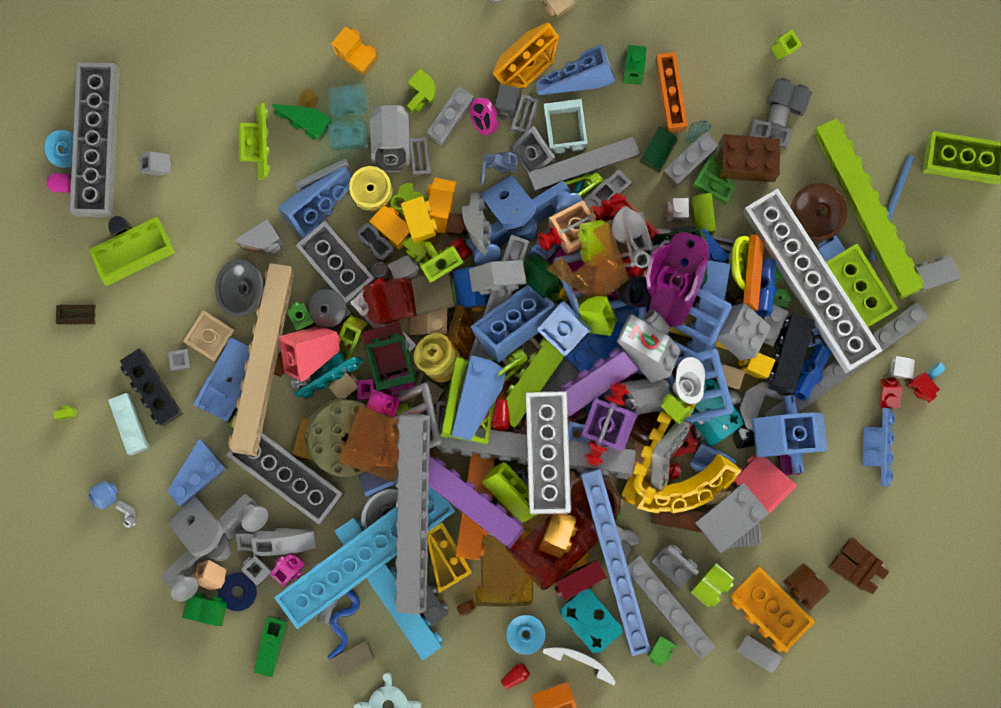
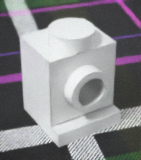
M673 198L672 202H667V221H687L689 218V198Z

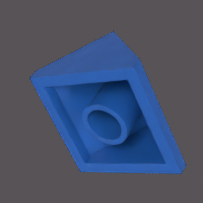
M473 266L453 271L457 310L487 306L490 294L480 295V292H472L469 269L474 268Z

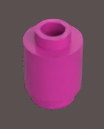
M51 173L50 177H47V188H50L51 192L70 193L71 174Z

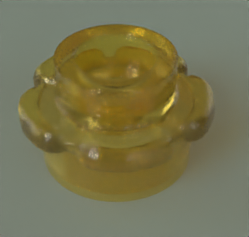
M306 89L299 95L300 103L304 107L315 106L318 100L317 93L311 89Z

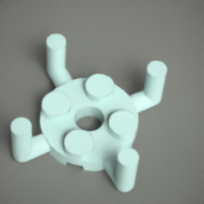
M386 672L383 675L384 686L378 688L372 694L369 702H357L354 705V708H383V702L386 700H391L394 703V708H421L422 704L420 701H408L405 694L399 688L392 686V674Z

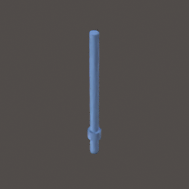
M907 155L887 207L889 221L892 218L915 158L912 155ZM871 248L868 260L875 262L876 255Z

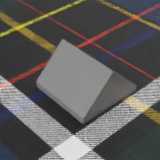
M534 126L510 147L512 153L517 155V160L527 175L528 172L555 163V156Z

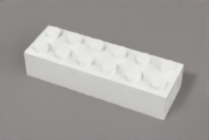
M567 392L526 393L530 514L570 513Z

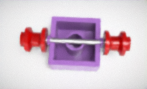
M615 382V385L610 384V388L613 391L611 396H606L605 399L612 402L608 403L596 398L593 402L581 435L596 441L595 443L589 442L588 445L591 447L590 453L584 455V458H587L586 462L591 465L598 466V463L603 464L601 459L602 452H607L608 450L603 445L622 451L625 449L637 413L618 406V404L623 406L625 404L622 398L624 394H629V390H626L627 385Z

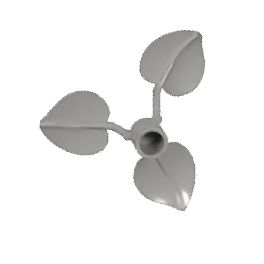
M627 206L622 207L616 213L612 223V232L614 237L620 242L629 239L630 244L634 248L630 255L631 262L620 264L619 266L613 260L601 262L597 266L594 275L596 292L608 293L614 291V288H618L620 282L627 278L626 272L622 270L623 267H633L636 265L640 268L646 266L648 268L651 256L640 250L632 239L639 237L643 233L644 220L637 212ZM662 245L654 246L651 250V255L657 248H659Z

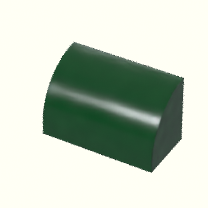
M659 126L640 163L660 173L678 139L671 132Z
M536 252L530 255L523 263L526 284L545 299L559 290L561 274Z

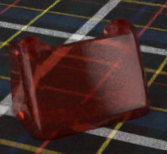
M572 503L571 512L567 514L577 517L575 525L578 527L574 537L570 536L569 541L572 544L568 553L564 552L561 558L539 550L549 519L553 513H550V516L526 538L522 539L519 537L511 548L505 546L512 558L542 590L551 587L587 554L598 541L595 523Z

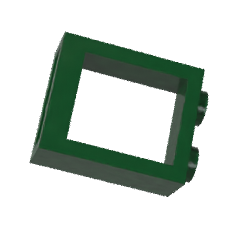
M400 333L389 335V339L381 341V338L369 340L370 344L365 345L377 391L417 381L406 337L400 336ZM401 342L409 375L382 381L374 349Z

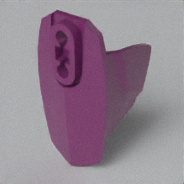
M687 232L674 235L668 245L660 246L651 255L646 275L647 289L651 294L649 311L655 310V312H659L670 327L683 325L701 287L709 256V245L704 238ZM690 240H693L695 242L694 247L690 248ZM685 258L688 259L689 262L687 266L683 265V260Z

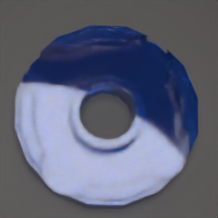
M232 573L225 577L224 584L221 588H218V597L222 598V602L227 603V609L243 611L255 602L257 587L246 574ZM236 586L241 587L243 590V594L239 598L233 595V589Z

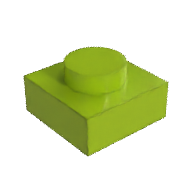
M70 405L59 407V411L53 412L54 419L59 421L78 417L77 409L70 408Z

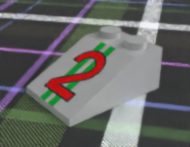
M634 315L628 316L617 340L651 383L670 377L681 351L668 335Z

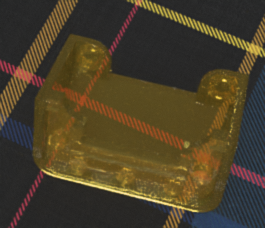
M523 527V533L511 548H508L489 532L487 537L483 536L482 544H486L484 556H481V586H478L473 592L474 606L521 607L532 604L533 570L529 561L533 560V532L531 528Z

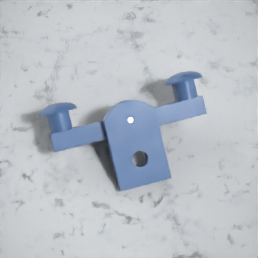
M512 175L481 193V198L484 199L485 204L498 221L491 225V233H489L490 245H488L487 254H482L474 246L471 238L466 241L475 256V264L480 266L489 262H498L501 257L499 247L507 243L511 235L528 241L532 240L537 233V223L555 212L559 213L582 201L581 196L571 193L565 182L561 181L531 200Z

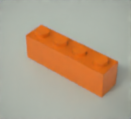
M676 52L657 54L655 64L666 130L671 133L686 131L688 125Z

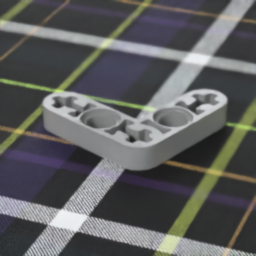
M683 421L681 424L676 422L658 443L653 452L651 486L658 490H663L668 482L670 455L686 437L690 427L688 422Z

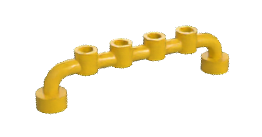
M687 403V405H686L685 407L687 408L688 406H690V407L694 410V407H695L696 403H695V404H688V403ZM664 411L660 412L657 422L660 423L658 430L653 428L649 439L653 440L650 447L645 445L641 456L644 457L642 464L637 463L633 474L636 475L634 488L643 497L642 501L651 504L656 489L648 487L647 490L644 489L642 481L652 462L653 452L658 443L663 439L672 419Z

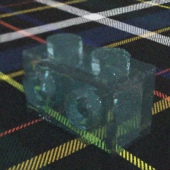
M366 84L328 88L332 115L343 117L347 113L364 114L366 113L365 111L370 110Z
M355 119L351 123L337 120L333 121V124H328L329 147L331 150L369 148L368 126L363 120Z

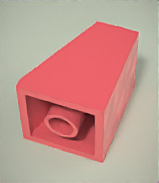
M319 325L279 336L284 373L299 381L306 380L340 351V338L337 332Z
M752 454L746 460L748 464L743 469L739 468L741 472L733 483L736 486L744 483L770 514L797 485L766 457L756 458V455Z

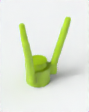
M587 173L584 176L565 181V184L570 185L585 180V189L578 193L582 196L589 191L582 199L584 201L603 182L602 177L598 173L592 175Z
M518 349L508 355L507 361L509 365L498 372V375H501L510 368H513L505 376L504 382L528 361L523 350ZM492 357L485 358L494 361Z

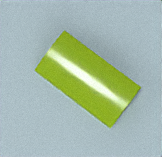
M158 216L89 249L100 278L106 286L175 254V250Z

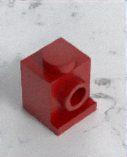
M926 372L920 373L906 385L908 389H914L913 393L918 399L926 400L928 403L937 397L936 393L940 390Z

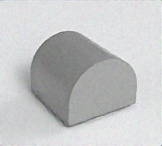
M773 104L767 122L785 128L790 109L783 105Z

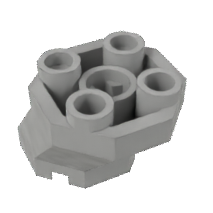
M381 105L375 107L374 112L370 114L372 166H377L385 171V173H400L405 165L406 167L410 165L408 113L400 105Z
M645 375L636 381L622 382V384L627 385L626 390H629V394L623 395L624 406L620 404L618 406L637 413L636 418L643 413L663 411L664 409L661 407L663 404L662 400L671 393L669 390L670 384L664 379L651 383ZM611 388L605 392L603 400L608 403L612 401L605 398L606 396H611L613 391Z

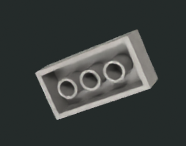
M326 221L321 223L296 245L329 286L342 296L347 306L359 293L376 281Z

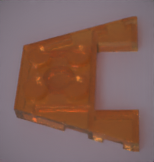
M608 220L593 231L605 249L580 269L573 272L562 257L547 267L549 272L589 298L597 296L607 297L629 280Z

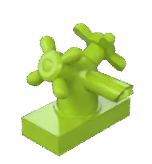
M427 241L424 243V247L431 259L425 258L419 266L431 283L462 264L463 261L454 246L446 247L444 251L438 250L436 252L431 242Z

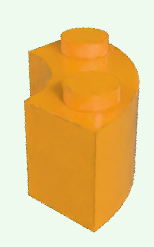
M434 177L433 183L428 185L427 195L429 196V203L432 209L429 215L431 219H435L438 230H435V232L444 234L447 232L449 213L452 212L456 181Z

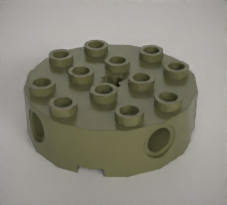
M338 398L325 402L315 410L314 414L307 421L304 440L307 453L318 467L333 476L348 478L360 475L374 466L376 459L382 453L385 435L382 422L372 409L367 408L366 405L357 400ZM345 434L348 435L345 441L341 440V437H344Z

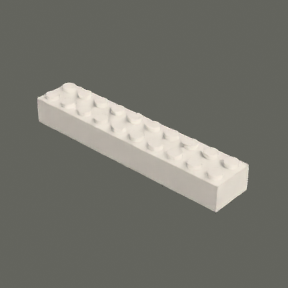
M779 189L772 191L747 206L743 211V215L754 232L763 241L770 257L776 261L777 268L809 318L815 320L814 325L845 374L883 351Z

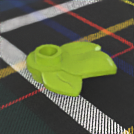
M412 183L401 185L398 193L390 200V206L398 213H402L404 217L402 206H396L397 201L406 202L423 196L425 202L427 200L426 195L420 192H413Z

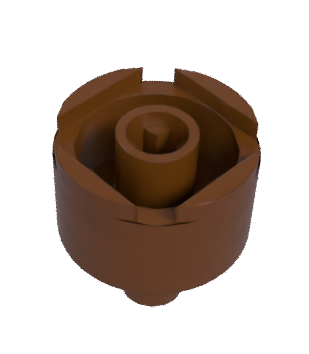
M803 563L782 582L789 590L792 589L790 594L797 601L801 599V603L810 611L830 591L825 583L815 576L816 573Z

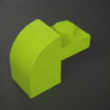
M420 68L408 81L409 88L417 93L407 105L408 111L413 115L416 112L422 111L426 105L425 102L432 106L436 98L435 84L432 78Z

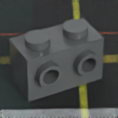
M427 582L426 611L423 614L433 626L449 614L447 611L449 607L443 599L439 600L436 595L438 591L435 586Z

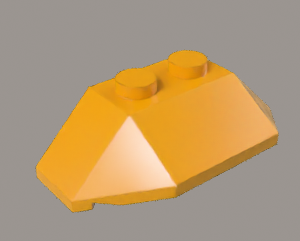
M549 22L527 31L498 58L492 74L500 84L516 88H526L554 62L557 42H559L560 38Z

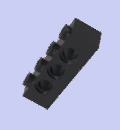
M139 348L120 360L122 372L125 376L129 375L132 382L130 384L136 393L139 391L142 398L140 400L146 409L149 407L153 413L150 416L156 425L165 426L183 414L142 349ZM142 367L144 374L141 377H137L136 370ZM152 383L154 385V390L152 393L148 394L146 392V386ZM162 399L164 401V407L158 410L156 408V402Z

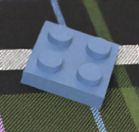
M563 301L537 330L566 357L592 328Z

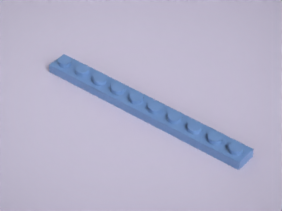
M600 467L581 472L631 655L651 651Z

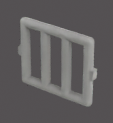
M423 383L410 390L404 389L396 396L401 399V403L422 393L425 403L393 418L383 414L391 453L395 463L399 459V449L397 447L399 434L395 435L394 425L398 424L401 415L420 414L427 410V415H430V428L433 439L429 440V449L442 442L427 383Z

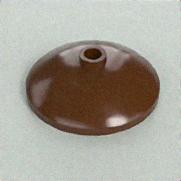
M824 183L807 185L795 195L791 203V210L811 240L821 241L832 238L840 232L846 222L847 205L845 199L831 185ZM821 208L825 209V213L823 215L820 213Z
M579 475L570 482V514L577 517L576 521L581 525L596 530L582 476ZM603 478L613 517L616 521L621 509L620 498L614 486Z

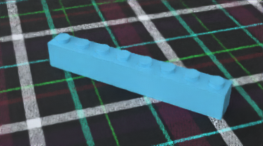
M352 518L334 532L343 545H345L363 532L364 528L360 519ZM384 564L366 579L420 658L424 660L443 646L441 644L443 639L437 631L435 633L432 631L430 622L421 613L415 615L396 612L395 597L397 595V586L395 585L397 572L393 567L389 568L387 564Z

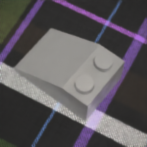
M742 483L703 515L695 524L716 549L722 553L756 526L769 512L750 489Z

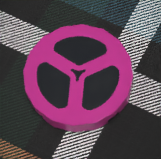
M480 97L474 99L470 105V116L474 127L483 135L493 134L499 124L498 120L496 121L497 111L494 105L487 98Z

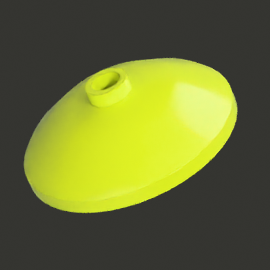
M741 236L736 239L729 258V264H731L729 271L742 291L745 290L750 240L747 236Z

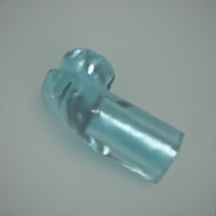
M706 120L693 122L684 138L693 142L697 134L709 132L712 126Z

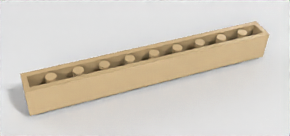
M270 263L269 268L265 270L264 280L266 282L265 287H263L261 305L257 307V324L253 325L252 331L254 338L253 342L249 344L250 356L249 360L245 362L246 375L245 379H242L240 386L242 394L237 399L236 407L238 412L237 416H234L232 423L234 431L228 441V445L234 453L257 456L280 348L279 336L283 334L295 277V271L292 266Z

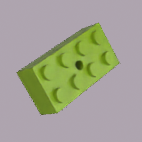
M932 131L927 136L922 173L998 185L1001 183V142Z

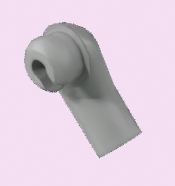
M120 500L115 509L124 513L125 521L123 524L125 527L131 528L137 522L136 511L133 507Z

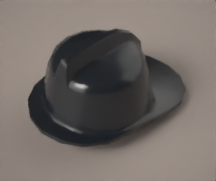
M645 276L625 278L620 282L618 288H614V291L618 292L620 301L631 308H643L651 302V294L647 289Z

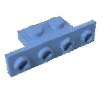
M883 408L882 427H864L862 466H881V486H891L893 481L891 463L894 461L892 444L894 443L895 436L892 432V424L895 423V414L892 409Z

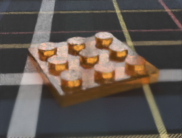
M360 406L339 462L395 482L399 473L397 468V461L399 459V449L397 447L399 420Z

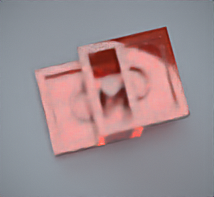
M397 278L377 285L369 284L363 286V298L368 304V317L373 324H389L406 318L420 317L416 313L411 279Z

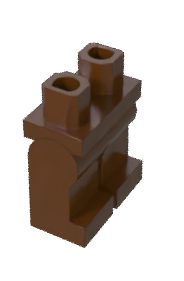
M853 537L848 539L839 551L841 553L837 554L828 566L829 569L856 588L870 594H874L878 588V585L871 580L873 576L877 575L884 580L890 572L883 565L884 562L864 548Z

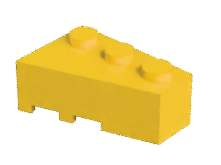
M443 523L428 531V546L438 592L440 593L470 575L472 571L464 558L456 557L457 546Z

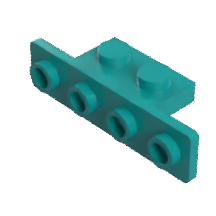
M340 350L310 375L313 382L294 393L295 397L306 399L313 396V392L328 387V383L343 378L344 373L359 368V364L364 362L363 358L352 357L345 362Z

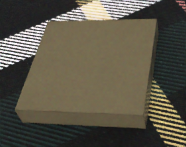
M447 272L431 283L425 275L411 278L417 315L455 307L450 272Z

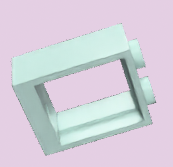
M582 99L544 104L548 146L551 152L562 154L565 153V150L579 152L587 148L588 143ZM577 112L581 141L554 144L550 115Z

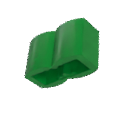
M196 592L193 597L185 601L182 618L212 626H222L227 603L222 602L220 597L211 596L209 599L205 598L204 593Z

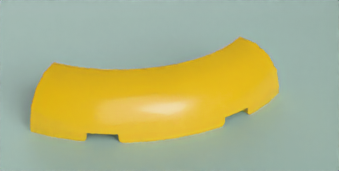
M717 454L714 460L700 473L685 481L666 485L663 490H658L652 487L651 484L642 482L644 489L647 490L648 487L656 489L651 504L643 502V497L636 492V507L653 513H659V511L677 513L694 509L714 499V495L723 488L727 489L740 474L741 470L730 460Z

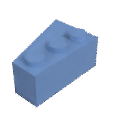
M199 439L167 492L179 506H185L194 496H197L228 468L203 439Z

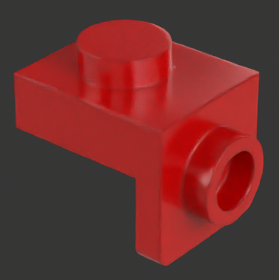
M892 377L880 379V408L900 409L903 389L900 381Z

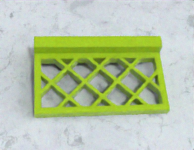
M456 357L453 366L441 429V437L462 439L451 435L465 378V370L468 365V361H464L463 358ZM495 402L488 411L489 416L480 424L485 431V438L476 437L474 434L472 439L467 441L488 444Z

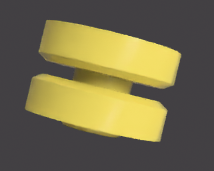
M367 166L356 171L350 179V194L359 208L367 212H377L383 205L388 206L392 198L393 189L385 171L378 167ZM371 187V188L373 189V187H374V190H373V191H368V188Z
M441 333L425 336L416 346L413 355L414 363L418 369L435 382L451 380L456 357L463 358L459 347Z

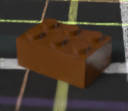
M723 134L719 141L718 178L761 182L776 181L780 175V139Z

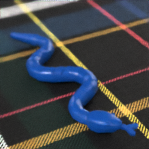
M352 589L346 593L352 600V606L334 612L330 618V626L340 636L342 642L327 656L328 659L342 652L348 643V635L338 625L337 621L341 617L353 615L359 609V596Z

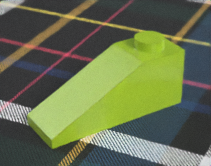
M350 315L344 322L339 334V349L345 362L354 356L362 339L361 333L365 332L368 325L367 322L353 315Z

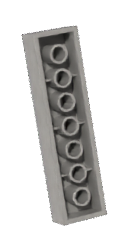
M77 62L70 213L75 217H113L120 69L115 63Z

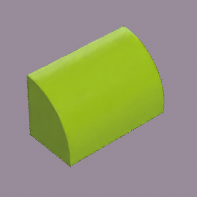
M712 193L691 197L693 226L696 225L697 230L705 228L709 234H714L716 226Z
M597 296L586 300L579 307L578 311L583 321L592 328L589 333L611 336L617 318L607 297Z

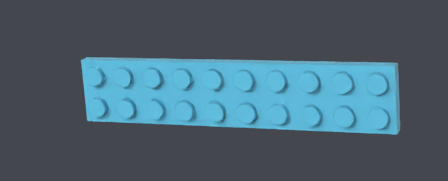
M430 487L428 490V531L455 512L452 505ZM397 506L274 597L297 629L397 555Z

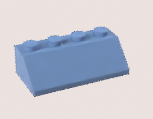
M527 284L474 323L471 329L485 351L499 363L539 333L537 329L556 309V305L547 297L543 299Z

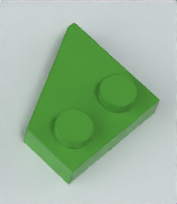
M710 155L693 187L704 193H712V198L726 205L736 187L730 179L718 178L716 158Z

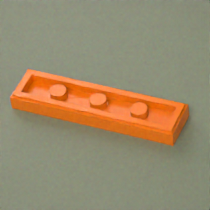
M757 234L750 235L743 300L753 311H758L764 254V243Z

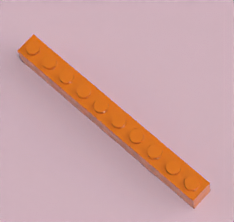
M510 378L504 382L503 389L496 400L507 399V394L504 391L505 385L510 383ZM491 424V430L502 431L501 429L493 428V424ZM472 454L467 481L476 487L475 491L481 495L483 492L490 498H493V494L482 481L488 471L494 468V460H498V458L482 459L480 455ZM463 512L456 557L480 560V556H484L486 544H482L483 536L487 537L488 532Z

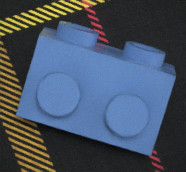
M703 441L691 459L689 466L696 473H700L714 460L717 454L727 458L734 464L736 460Z

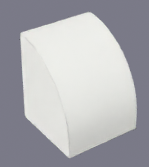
M899 356L893 357L891 360L890 377L913 380L915 360Z

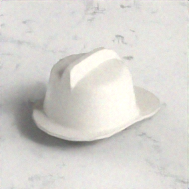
M693 357L683 359L678 365L676 379L673 383L675 395L688 404L699 402L704 393L705 369L698 359Z

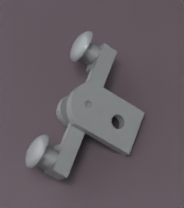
M244 494L216 520L201 500L194 496L168 522L169 526L188 549L161 576L165 583L172 588V598L176 601H186L193 597L198 589V581L190 576L194 575L197 563L206 560L225 561L228 559L232 552L230 540L235 536L237 530L244 528L246 531L253 532L261 529L268 520L267 509L259 507L252 498ZM195 519L194 523L190 525V522Z

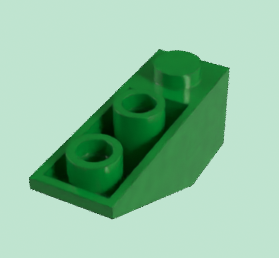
M281 104L271 105L274 115L282 120L286 118L290 121L289 124L296 130L301 128L305 131V135L313 141L315 138L321 141L333 124L331 118L316 108Z
M271 615L267 617L254 673L273 678L288 627V620Z

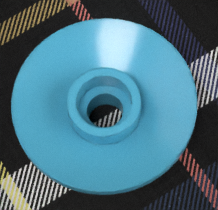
M54 131L45 140V155L55 166L61 168L72 166L73 134L69 131ZM58 147L62 148V153L58 151Z
M530 615L516 617L507 628L508 644L517 653H535L542 647L545 641L543 624L537 618ZM523 631L530 633L528 638L522 636Z

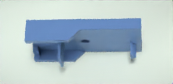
M230 337L216 366L205 381L193 405L226 422H231L230 419L233 418L237 410V399L242 394L240 386L242 379H245L246 375L245 362L249 360V346ZM229 377L232 378V382L230 383L227 381Z

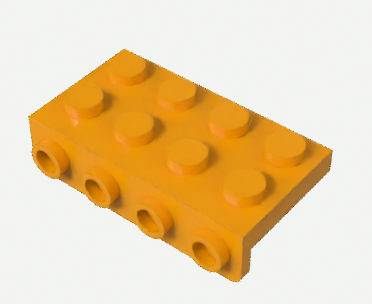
M760 566L729 595L732 599L730 603L737 610L741 608L746 613L744 617L751 624L755 622L760 627L758 631L765 638L769 636L774 641L772 645L779 652L783 650L787 653L789 648L815 623Z

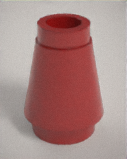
M496 400L491 421L495 429H508L509 424H511L508 400Z
M523 663L515 664L500 681L504 688L508 690L528 680L527 677L530 676V672Z

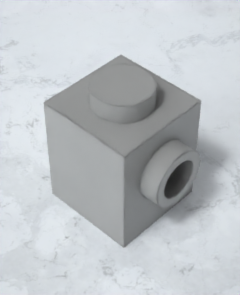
M150 151L140 155V174L161 176L170 173V154Z
M409 255L388 264L389 272L397 287L412 281L411 278L418 277V265L415 260L411 261Z

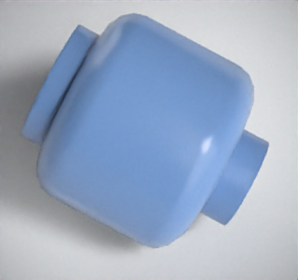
M101 481L90 488L88 498L95 508L105 509L117 501L116 494L118 490L113 483L108 484L106 481Z

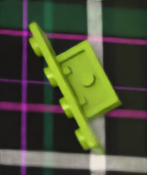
M260 103L255 108L256 123L240 122L238 124L239 161L257 162L258 181L266 179L270 172V167L267 164V157L269 155V147L266 142L268 138V128L266 127L268 111L265 109V103Z

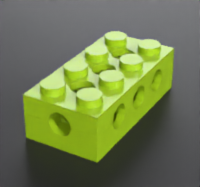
M858 244L826 262L867 327L898 309ZM846 267L852 270V275L846 273ZM856 283L862 286V292L856 289ZM866 300L872 302V308L866 305Z

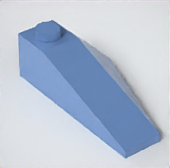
M601 44L581 53V58L572 63L570 60L565 63L566 66L562 70H554L536 81L538 95L597 89L615 82L613 69L604 45Z
M343 166L292 195L277 209L289 226L301 239H304L323 223L328 215L332 214L334 211L332 208L348 191L352 177L346 167Z
M471 355L465 373L451 436L466 440L472 439L503 389L506 372L498 375V372L503 369L501 366L491 360Z

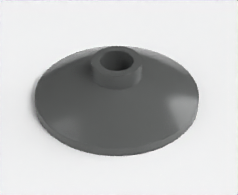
M320 290L310 300V316L321 327H334L344 319L346 313L345 301L334 290ZM323 306L327 307L326 313L322 310Z

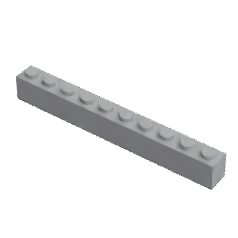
M405 414L401 415L398 421L399 440L397 447L399 449V459L397 461V468L399 469V478L397 480L398 499L396 502L398 508V518L396 520L398 537L396 538L397 557L395 564L397 576L395 585L397 586V595L395 597L396 612L418 615L426 611L430 415Z
M443 423L440 424V435ZM478 428L475 432L476 437L485 438L484 429ZM490 430L488 444L452 437H441L442 442L437 445L438 449H441V452L446 454H453V451L461 452L460 455L472 457V454L480 455L482 459L490 460L492 457H496L502 462L517 460L519 464L528 465L527 435ZM569 441L570 468L577 469V472L581 473L600 467L602 476L615 474L620 479H628V476L632 477L636 450L624 449L622 451L603 446L608 449L607 452H602L601 459L603 464L598 463V466L587 463V458H584L585 454L590 453L591 447L587 443Z

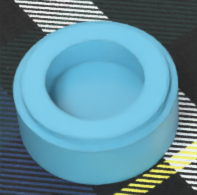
M938 362L926 374L931 380L935 379L945 370V366Z

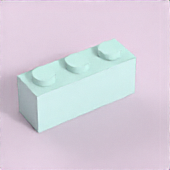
M125 393L109 399L108 401L127 454L134 455L150 449L132 395Z

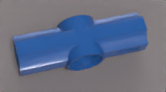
M763 258L758 311H754L762 317L772 314L773 297L777 293L775 286L776 261L769 258Z
M817 344L809 359L803 362L801 375L798 379L796 390L793 393L798 399L806 401L814 386L822 381V370L831 354L829 348Z

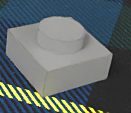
M188 349L168 352L171 371L191 368Z

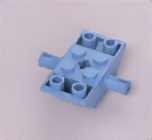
M796 395L783 396L784 415L752 419L756 458L788 455L791 458L792 474L805 473L802 455L805 453L828 451L824 413L799 414L796 407Z

